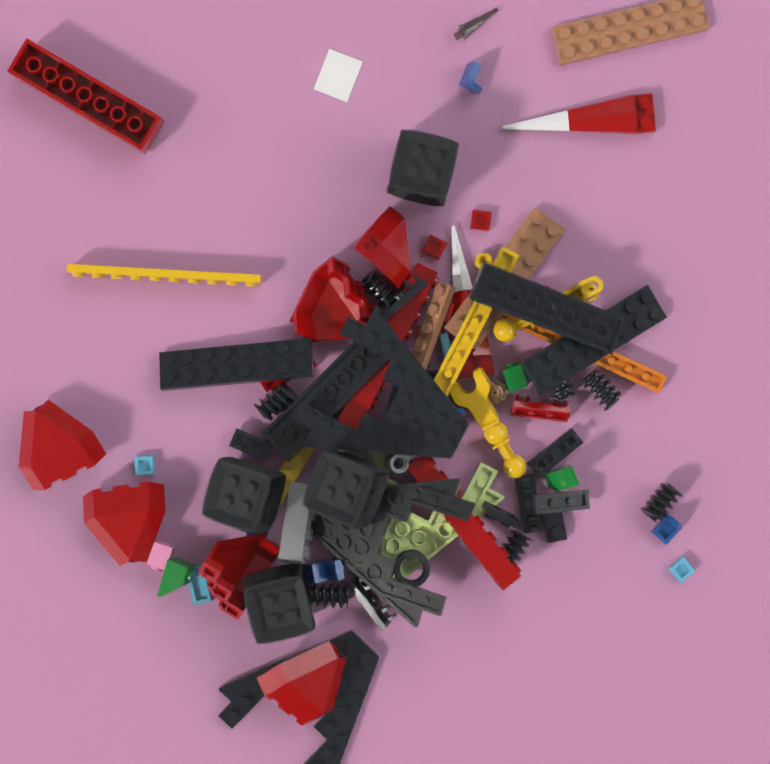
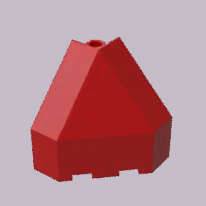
M389 206L366 230L365 234L353 248L374 264L385 275L384 279L389 280V283L399 290L404 281L411 275L406 221L404 216Z
M331 256L312 272L289 322L294 324L295 333L304 338H311L312 343L348 339L339 334L348 316L366 325L376 305L374 302L370 304L364 295L367 292L358 280L354 281L349 274L351 269L346 263Z
M49 399L33 411H24L19 469L33 490H47L52 487L51 483L59 479L65 481L77 475V471L85 466L87 469L94 467L107 454L91 429Z
M146 481L140 482V486L129 487L126 484L113 486L112 490L102 492L101 488L93 489L83 496L84 524L119 566L127 562L148 561L166 512L164 484Z
M268 533L217 541L199 570L201 577L207 579V587L213 597H217L220 601L219 607L221 611L236 620H239L246 609L243 589L244 577L270 568L279 554L280 546L266 538Z
M328 641L277 665L259 676L257 680L264 695L269 700H276L281 710L287 715H294L297 718L296 722L303 726L333 710L346 657L340 658L337 648Z

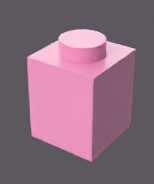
M160 540L155 541L147 564L151 565L153 570H165L167 560L172 558L175 546Z

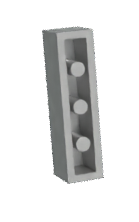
M290 482L278 558L282 562L305 564L306 559H309L310 548H308V541L312 539L313 530L310 527L311 521L315 519V512L303 506L304 493L307 484Z

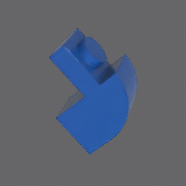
M337 557L324 558L302 564L306 583L317 584L326 580L338 581L345 579L344 566Z

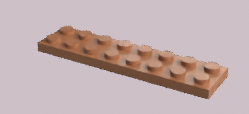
M662 0L552 27V33L560 66L708 31L710 28L703 0Z
M536 207L505 246L506 249L520 255L511 273L526 279L532 276L566 230ZM469 296L444 328L455 337L474 302L469 299ZM492 308L472 348L474 351H476L504 312Z

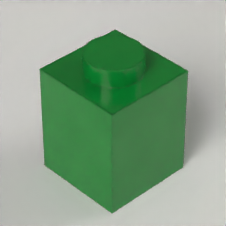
M513 362L504 365L505 369L501 370L509 392L528 386L521 364L516 365Z

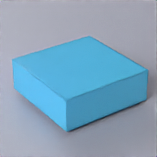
M154 455L134 457L135 476L156 474Z
M683 556L668 567L669 571L680 583L695 572Z

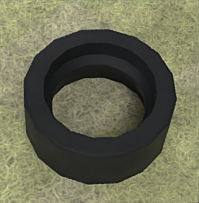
M409 549L401 552L396 557L398 561L394 571L395 578L417 587L421 586L426 582L430 574L428 559L418 550ZM409 557L419 559L423 565L421 576L414 580L405 578L400 571L401 563Z

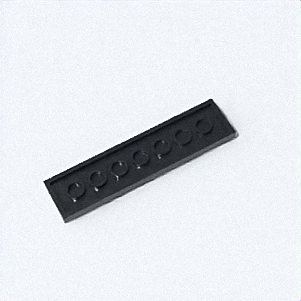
M486 262L482 263L469 299L611 355L626 322L624 317Z
M648 285L606 310L626 318L614 350L667 318ZM563 336L520 363L541 396L605 357L608 353Z
M311 338L159 352L161 391L314 377Z
M353 342L262 434L286 461H290L304 447L303 445L312 430L294 421L303 403L334 417L390 360Z

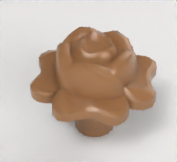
M496 380L494 383L491 382L489 399L496 404L500 401H505L506 395L509 393L506 389L507 385L500 383L499 380Z

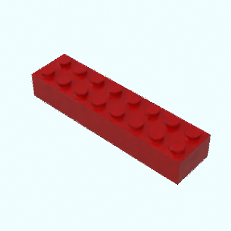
M28 38L25 39L7 70L17 80L145 155L165 122L159 115Z

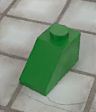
M568 464L546 472L547 477L544 478L549 489L552 488L555 492L580 485L573 466Z
M176 556L168 559L157 596L162 597L192 582L196 573L194 571L196 564Z

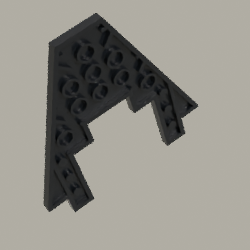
M376 309L373 310L366 325L348 316L339 334L390 360L391 363L382 379L398 386L399 390L383 421L364 413L356 429L303 403L294 420L312 429L303 446L451 459L469 426V422Z
M460 478L386 486L377 512L369 526L355 528L315 513V519L311 521L310 528L313 530L312 535L340 559L341 562L413 627L417 628L423 611L442 616L447 596L393 578L398 559L380 554L390 517L408 523L413 506L417 505L469 522L475 502L456 497L461 482Z
M350 630L222 685L219 691L231 702L218 716L233 729L264 696L257 680L259 676L277 665L329 641L337 648L339 657H346L333 710L323 715L314 724V728L326 740L303 764H340L380 657L353 630Z

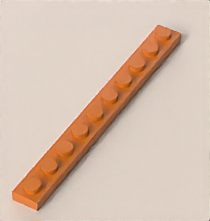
M503 313V315L500 317V319H517L516 317L506 313ZM531 325L520 329L549 344L563 337L537 325L534 329ZM614 351L612 355L608 354L593 363L656 393H660L667 378L666 375Z

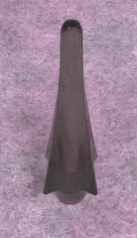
M496 7L471 21L459 25L458 31L453 34L455 39L459 40L463 37L466 40L481 24L498 12L499 9Z

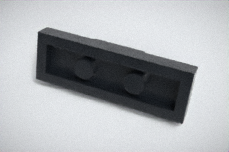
M412 274L415 278L414 284H410L407 280L404 281L405 285L411 288L406 293L401 291L394 297L396 302L391 306L388 300L383 299V302L386 304L385 309H380L377 305L375 309L379 313H383L381 316L386 321L428 285L425 279L419 282L418 275Z
M570 428L528 461L527 465L540 478L584 442Z
M533 473L514 478L524 534L542 531L541 514H534V508L532 507L533 495L537 494Z
M583 489L535 494L532 499L534 514L590 509L589 491Z
M356 575L347 585L381 631L386 629L397 614L389 615L387 610L391 606L386 605L383 607L379 597Z

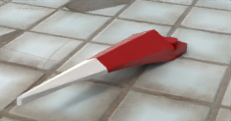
M653 93L633 94L505 125L501 128L503 130L576 131L635 135L656 132Z
M454 225L452 226L453 287L456 289L453 294V304L455 305L453 315L469 296L473 288ZM487 336L476 351L471 350L456 380L473 378L474 370L478 367L482 368L486 375L495 374L492 352Z

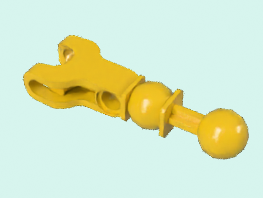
M592 276L561 293L591 304L599 298L603 289V281L597 276ZM591 282L597 283V284H598V287H597L596 285L590 284V283H591ZM502 318L495 323L493 332L498 340L508 342L516 337L518 330L529 325L534 329L536 325L519 318L514 320Z
M478 367L473 373L476 381V388L474 390H464L455 381L450 394L457 405L470 409L482 431L484 430L485 439L488 443L492 444V449H499L504 458L502 465L504 473L510 478H519L526 472V461L521 456L515 455L508 444L510 436H508L507 427L499 422L500 418L488 397L491 382L484 370Z

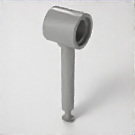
M389 454L384 459V467L390 473H403L408 468V461L417 456ZM395 459H397L399 462L397 468L393 466V462Z

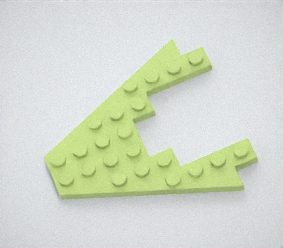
M368 452L373 453L372 463L385 469L384 459L389 454ZM482 462L479 463L461 497L462 499L475 502L472 514L475 517L478 515L480 518L486 513L481 507L485 500L497 505L505 497L489 488L498 471ZM388 478L386 486L401 484ZM436 511L432 512L428 520L412 512L408 523L390 517L380 554L396 559L401 552L412 549L423 553L429 560L458 535L442 514ZM415 557L406 558L400 566L401 574L407 578L422 566V563Z

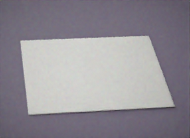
M329 49L314 90L348 102L363 62Z

